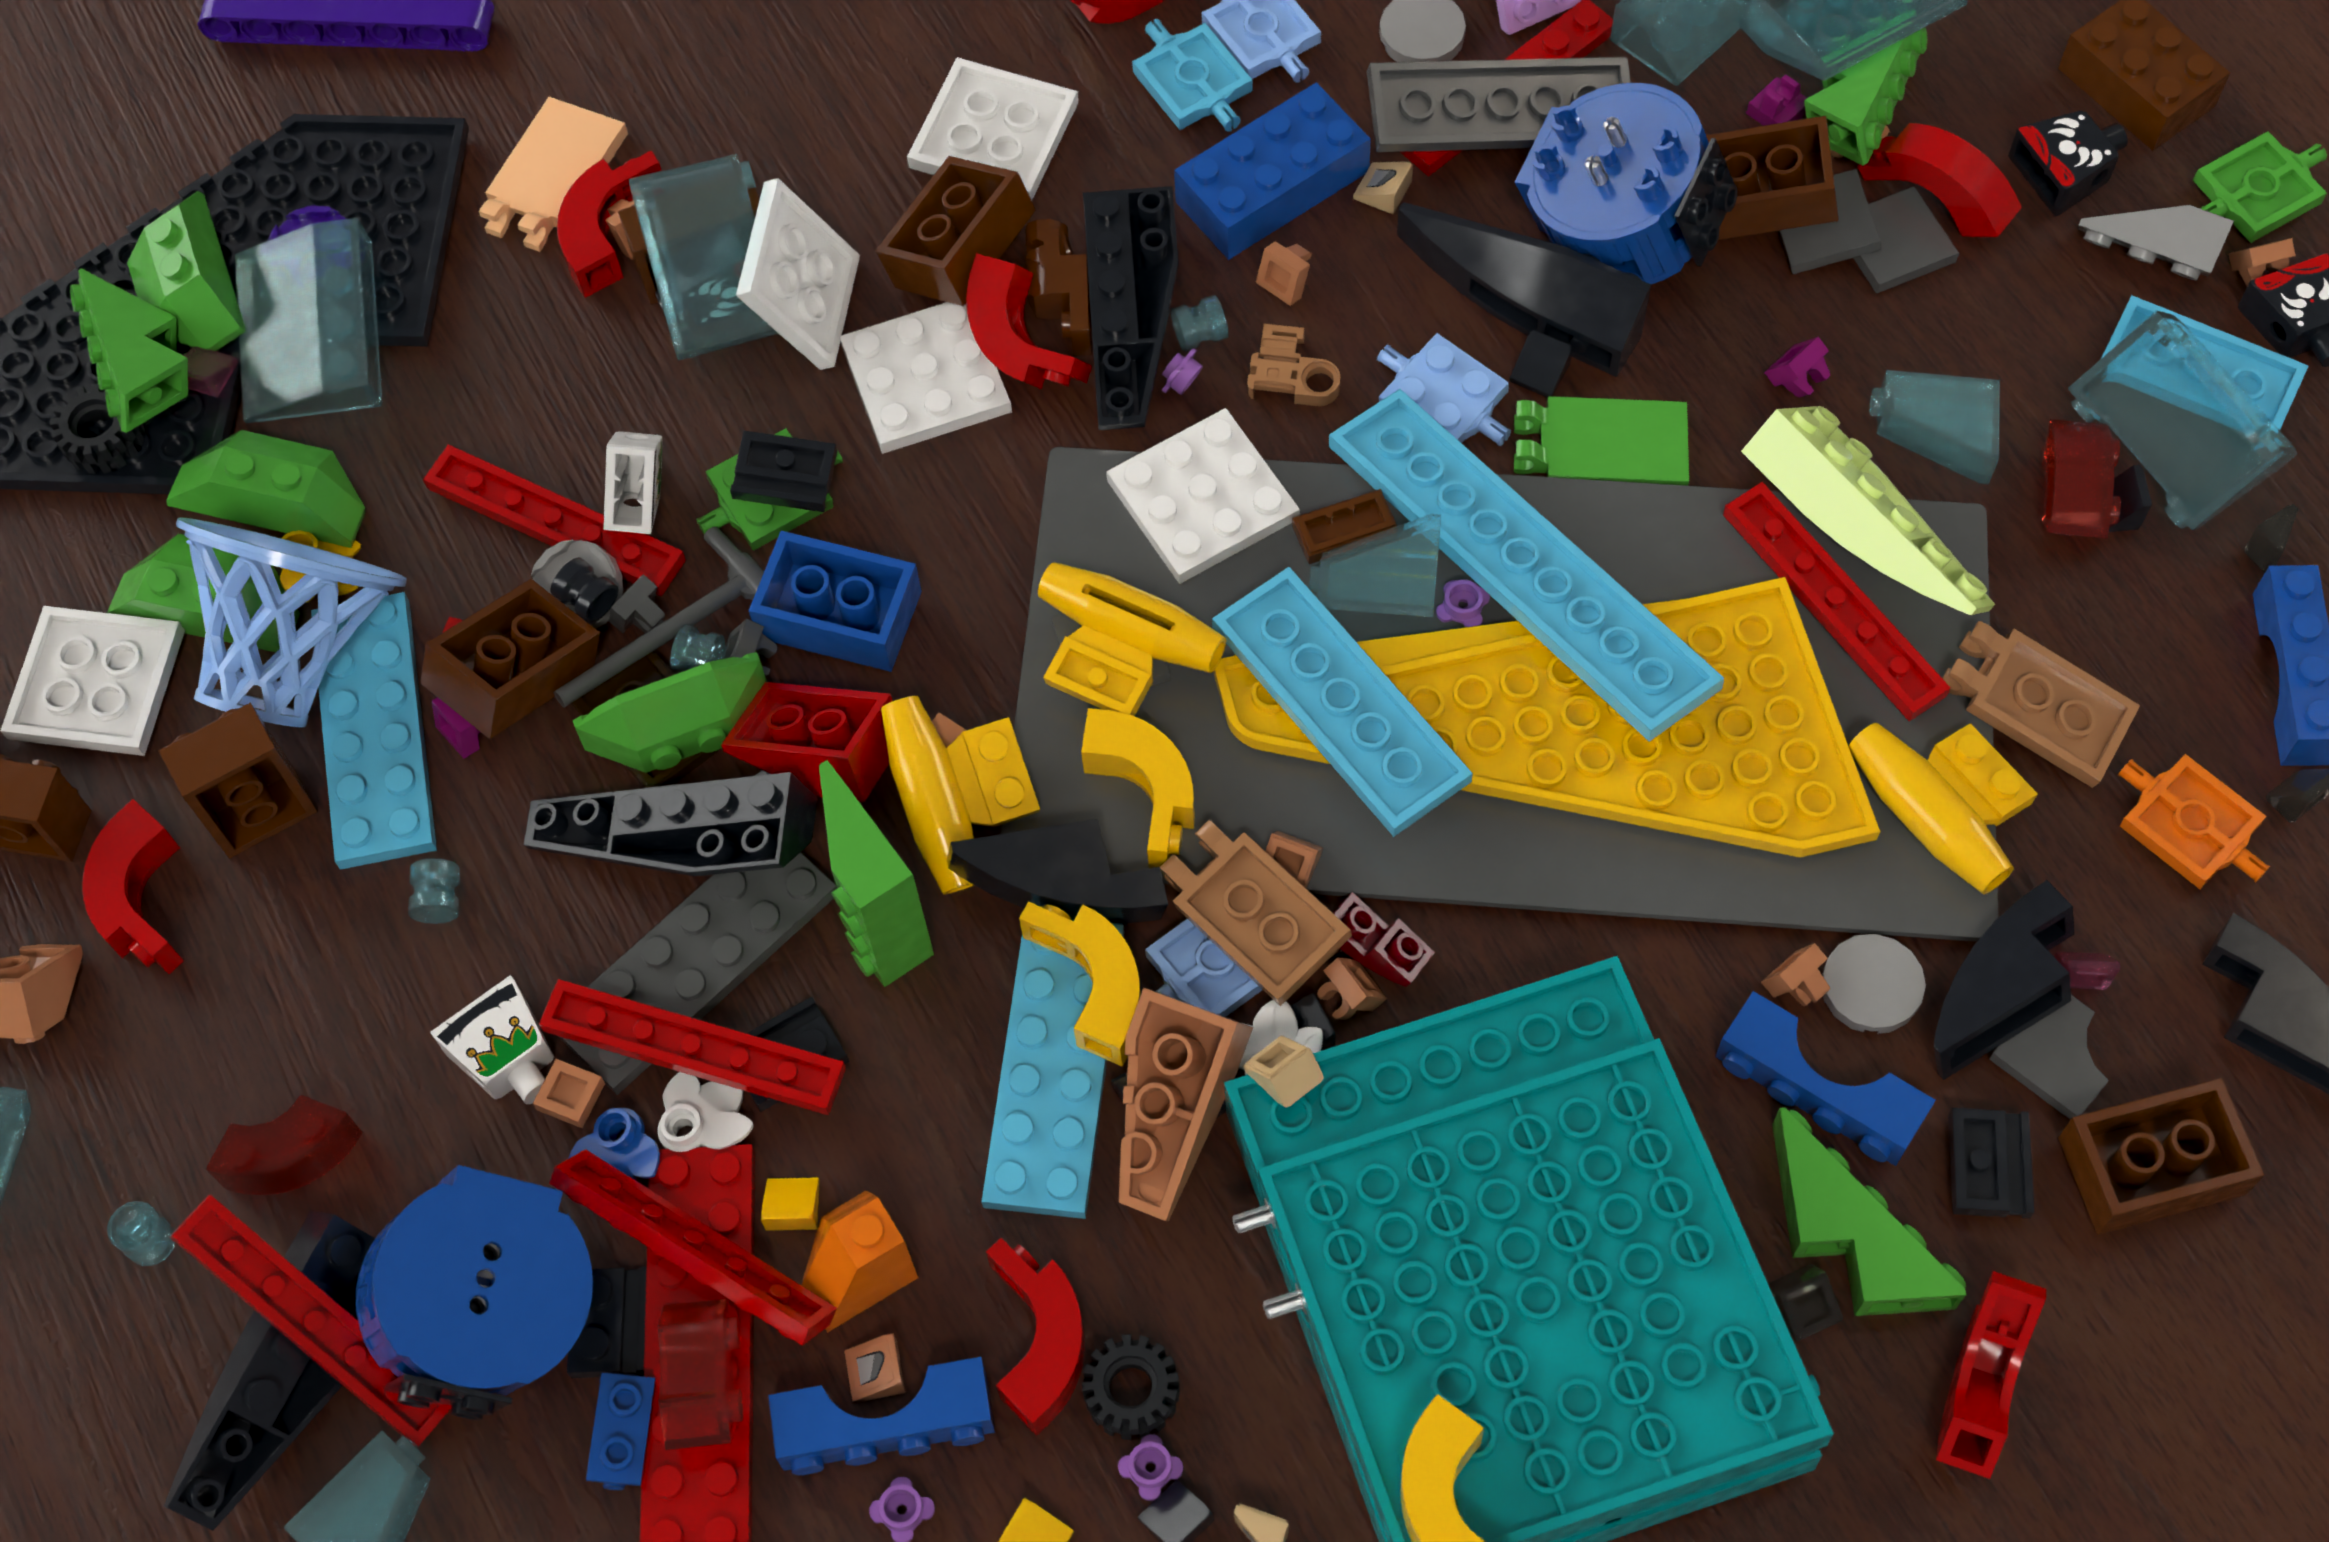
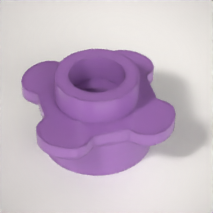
M1192 348L1186 357L1178 353L1167 365L1162 373L1167 378V383L1162 389L1165 394L1172 388L1182 395L1196 379L1203 368L1199 362L1193 359L1197 350Z
M1451 580L1447 582L1443 589L1445 594L1444 601L1436 608L1438 619L1445 623L1450 621L1464 624L1465 627L1481 626L1483 620L1481 611L1483 606L1489 603L1490 595L1482 587L1469 580ZM1460 602L1467 603V606L1465 608H1462L1458 604Z
M1146 1435L1141 1439V1444L1137 1445L1130 1455H1125L1120 1459L1118 1470L1123 1478H1130L1139 1487L1141 1498L1152 1501L1160 1496L1161 1488L1169 1480L1180 1478L1183 1473V1464L1180 1458L1170 1456L1168 1450L1162 1445L1160 1437ZM1148 1463L1156 1465V1469L1153 1472H1148L1145 1469Z
M906 1477L894 1479L891 1482V1487L886 1489L881 1495L880 1500L874 1501L869 1509L871 1519L875 1523H883L891 1530V1536L895 1542L911 1541L914 1536V1529L923 1520L931 1519L935 1512L933 1501L929 1497H921L913 1488L911 1480ZM901 1505L907 1507V1512L904 1515L897 1513V1509Z

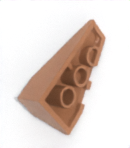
M81 945L22 946L19 949L20 955L0 958V1038H13L14 1042L18 1044L35 1042L45 1036L46 1030L64 1019L83 956Z
M1143 988L1125 1042V1055H1128L1127 1086H1124L1123 1104H1126L1125 1137L1121 1140L1119 1203L1161 1220L1169 1221L1224 1103V1082L1235 1079L1253 1027Z

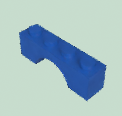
M2269 566L2252 595L2259 636H2268L2271 639L2278 659L2279 699L2273 722L2280 765H2329V623L2319 566Z
M1753 991L1723 1036L1715 1057L1722 1061L1723 1066L1731 1074L1742 1079L1751 1078L1766 1087L1769 1095L1779 1103L1789 1107L1795 1105L1812 1115L1814 1122L1825 1131L1832 1134L1841 1133L1858 1143L1859 1149L1871 1159L1879 1162L1888 1161L1896 1166L1936 1100L1892 1073H1888L1872 1083L1859 1086L1841 1085L1823 1078L1807 1064L1800 1052L1797 1042L1798 1017Z
M982 1357L928 1366L924 1383L916 1397L900 1411L882 1418H860L846 1413L832 1402L822 1385L768 1395L776 1460L783 1471L791 1470L793 1475L814 1474L822 1471L825 1463L845 1460L846 1465H864L878 1459L877 1454L896 1450L902 1456L919 1455L930 1451V1444L951 1440L954 1446L973 1445L982 1442L984 1434L995 1433L987 1374Z

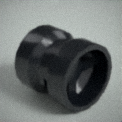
M580 557L570 560L559 570L550 588V592L563 604H572L575 613L589 624L595 623L610 610L619 592L618 586L604 576L597 578L594 574V568Z

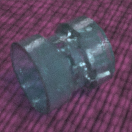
M1212 295L1202 298L1199 304L1193 308L1185 304L1171 308L1174 331L1184 352L1190 351L1192 348H1198L1203 340L1218 342L1228 339L1229 332L1225 314L1217 296Z
M423 859L413 863L409 871V883L414 888V894L410 896L408 901V915L410 918L431 924L446 923L456 919L459 915V899L454 894V890L460 883L459 866L452 861L444 859Z
M134 1201L119 1207L112 1214L107 1225V1233L112 1245L137 1265L146 1267L157 1265L170 1255L176 1243L169 1237L175 1231L172 1224L162 1217L156 1209L145 1202Z

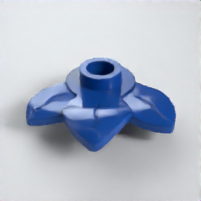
M612 1108L603 1112L598 1117L593 1133L586 1135L576 1142L568 1159L587 1149L636 1181V1177L647 1179L655 1177L660 1162V1152L656 1141L644 1134V1122L636 1112L629 1108ZM625 1129L623 1135L617 1140V1136L620 1133V1131Z

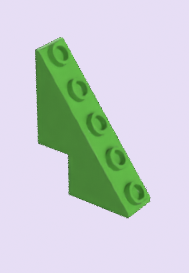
M1913 12L1821 62L1823 90L1804 100L1807 118L1826 116L1830 149L1862 166L1868 163L1874 149H1879L1882 132L1886 125L1891 124L1894 107L1897 101L1903 99L1907 80L1909 77L1914 76L1916 62L1920 54H1924L1926 51L1927 30L1925 27H1918L1916 13Z
M84 269L78 270L79 284L70 285L73 311L79 312L81 335L83 338L87 337L91 364L96 363L98 385L100 390H105L109 417H117L121 431L128 433L188 396V358L177 353L176 317Z
M1785 1107L1779 1108L1772 1127L1792 1258L1845 1255L1855 1316L1955 1310L1966 1296V1283L1960 1273L1947 1263L1941 1264L1926 1249L1927 1244L1921 1234L1908 1224L1902 1225L1888 1211V1204L1883 1196L1871 1186L1866 1185L1864 1187L1849 1172L1850 1167L1845 1158L1831 1147L1826 1149L1812 1135L1810 1124L1800 1113L1795 1110L1788 1111Z

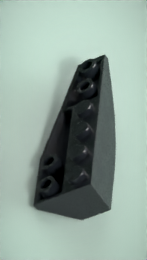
M1172 186L1083 193L1098 428L1099 430L1145 427L1179 268Z
M1405 202L1399 207L1397 236L1432 270L1461 294L1497 319L1528 336L1532 330H1536L1572 346L1573 358L1615 377L1619 375L1641 339L1651 284L1642 281L1635 274L1622 272L1606 265L1590 254H1582L1565 246Z
M791 772L534 800L530 804L524 846L533 850L689 876L784 868L812 842L818 797Z
M310 1211L284 1258L358 1321L356 1314L358 1276L363 1260L375 1238L334 1214ZM255 1310L238 1339L206 1404L164 1503V1507L212 1531L215 1530L343 1386Z

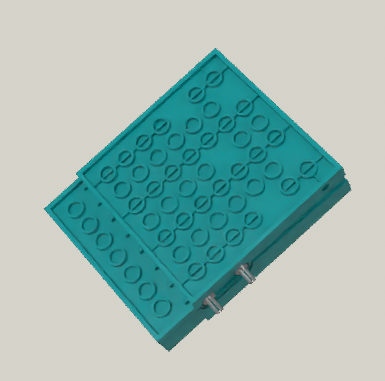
M1618 956L1313 1053L1324 1079L1287 1108L1277 1103L1249 1075L1224 1082L1226 1114L1260 1205L1258 1208L1234 1215L1233 1225L1238 1233L1265 1225L1289 1292L1265 1300L1263 1302L1265 1315L1272 1319L1296 1311L1379 1542H1412L1405 1526L1401 1505V1478L1404 1454L1415 1424L1437 1394L1484 1427L1482 1443L1458 1475L1454 1483L1453 1493L1461 1518L1471 1531L1485 1542H1607L1815 1470L1822 1457L1819 1449L1828 1446L1834 1434L1818 1398L1820 1396L1818 1383L1812 1374H1807L1660 1038L1654 1040Z

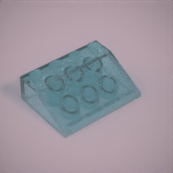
M1743 0L1739 26L1765 54L1825 81L1967 5L1968 0Z
M352 218L312 223L235 254L237 300L246 328V332L239 336L244 421L246 423L382 407L372 241L359 219Z

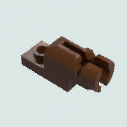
M1036 219L1027 223L1025 228V244L1027 246L1025 269L1034 273L1027 295L1029 305L1037 318L1062 319L1063 338L1072 339L1073 356L1092 355L1087 254L1073 255L1069 242L1068 227L1064 223L1053 219Z

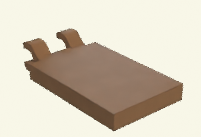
M1978 621L1972 632L1968 631L1959 648L1969 656L1985 660L1979 671H1977L1970 663L1958 658L1951 669H1946L1942 677L1951 687L1949 693L1971 698L1966 711L2091 788L2101 782L2140 705L2015 628L2006 637H2003L1988 624Z
M1208 820L1195 835L1201 840L1199 845L1214 859L1195 875L1173 854L1160 866V870L1165 874L1163 876L1164 879L1180 893L1173 900L1175 908L1281 1006L1352 936L1351 930L1245 832L1232 842L1213 822Z

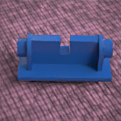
M601 1373L586 1481L603 1482V1488L609 1490H624L625 1485L641 1486L655 1378Z

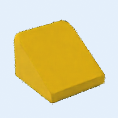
M819 1178L767 1179L761 1212V1222L765 1230H817Z
M1024 1498L998 1542H1069L1074 1530L1032 1501Z

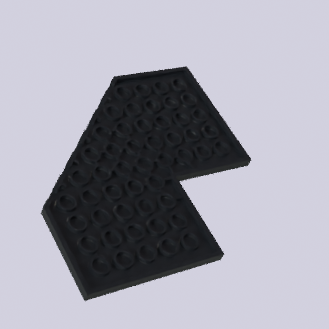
M293 114L280 123L282 130L264 142L256 139L229 157L230 165L212 177L206 173L178 192L180 196L178 200L160 212L155 207L128 225L126 229L129 233L108 247L104 243L100 244L73 262L76 268L61 279L54 282L50 278L21 297L22 305L3 318L0 317V489L169 494L183 464L230 437L251 342L428 347L469 132L465 118ZM200 191L204 194L246 332L212 354L177 343V353L188 358V396L143 423L145 427V433H141L144 438L143 445H134L138 451L134 459L127 454L123 457L127 463L125 466L119 468L117 463L114 462L110 464L112 472L103 473L99 466L97 467L96 474L88 473L84 467L80 471L71 462L69 463L50 432L53 431L50 426V418H57L53 412L55 406H66L62 398L69 394L74 399L79 396L76 391L77 388L84 386L88 393L91 392V384H98L96 363L91 364L87 337L83 338L81 335L79 312L73 311L70 285L79 284L78 270L84 269L137 297L127 262L144 227L195 192ZM311 205L331 207L347 218L357 233L359 252L356 263L350 271L345 273L343 278L330 286L318 289L314 287L301 289L296 288L291 283L284 282L269 262L267 244L270 232L276 225L280 227L287 220L286 215L296 209ZM103 419L91 424L84 431L82 438H94L102 435L111 427L114 420Z

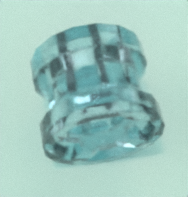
M683 625L678 631L671 649V668L683 672L707 662L720 660L725 649L724 636L714 632L704 635L699 633L698 629L694 626Z

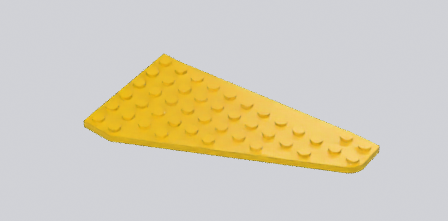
M1786 577L1693 598L1642 604L1724 677L1721 691L1650 742L1519 621L1357 642L1473 773L1472 782L1462 788V791L1799 858L1875 841L1880 834V829ZM1236 655L1221 658L1213 673L1228 727L1238 740L1257 750L1330 764Z

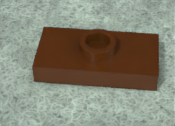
M1381 489L1292 518L1293 530L1308 564L1397 536L1398 526Z

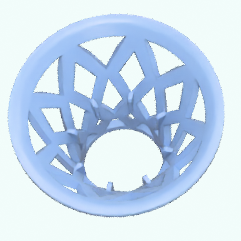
M177 518L176 527L184 530L185 537L189 538L186 543L189 544L206 632L198 688H196L194 699L204 705L225 712L241 708L243 705L251 702L254 708H258L255 710L263 722L291 727H306L309 718L308 713L328 663L340 651L357 627L373 612L384 596H389L388 591H393L394 586L405 587L407 578L363 561L289 540L203 520ZM212 547L238 555L227 576ZM271 565L306 575L281 594ZM250 576L262 601V605L251 620L241 593ZM209 579L216 591L214 602L210 591ZM338 582L364 587L348 600L338 605ZM318 593V612L296 631L294 611ZM352 616L349 619V621L343 626V628L336 634L338 624ZM276 618L280 649L262 665L256 642ZM226 624H228L234 640L227 652L223 639ZM315 645L311 660L301 670L300 657ZM219 678H220L221 690H220V689H214V687H215V685H216V683H217V681H218ZM253 685H258L261 687L263 699L246 695V693ZM294 697V708L288 707L287 705Z

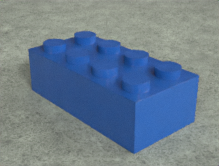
M1316 82L1174 170L1176 203L1229 260L1365 175L1370 167L1371 138Z

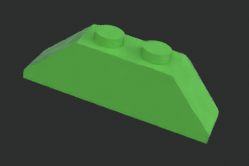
M197 191L144 227L127 264L137 297L176 317L177 343L212 354L246 332V328L205 196L200 191Z
M245 430L238 431L183 464L166 500L167 506L283 533L297 530L313 534L318 541L352 548L365 515V506L332 450Z
M177 534L125 572L107 613L179 621L185 630V634L205 638L206 632L201 612L198 584L192 565L189 544L186 543L189 538L183 534ZM212 547L227 576L238 555ZM271 565L280 592L283 594L285 590L280 583V577L274 566ZM250 576L241 593L251 620L262 605V601ZM209 579L210 591L214 602L216 591ZM298 609L294 611L295 625L300 616ZM276 618L256 642L258 649L277 652L280 649ZM226 624L223 635L224 642L233 643L234 640L228 624Z
M757 652L749 653L742 658L730 657L707 662L618 695L597 706L588 715H581L572 721L585 751L645 773L655 769L665 770L674 767L682 759L700 752L709 753L721 749L722 742L767 681Z

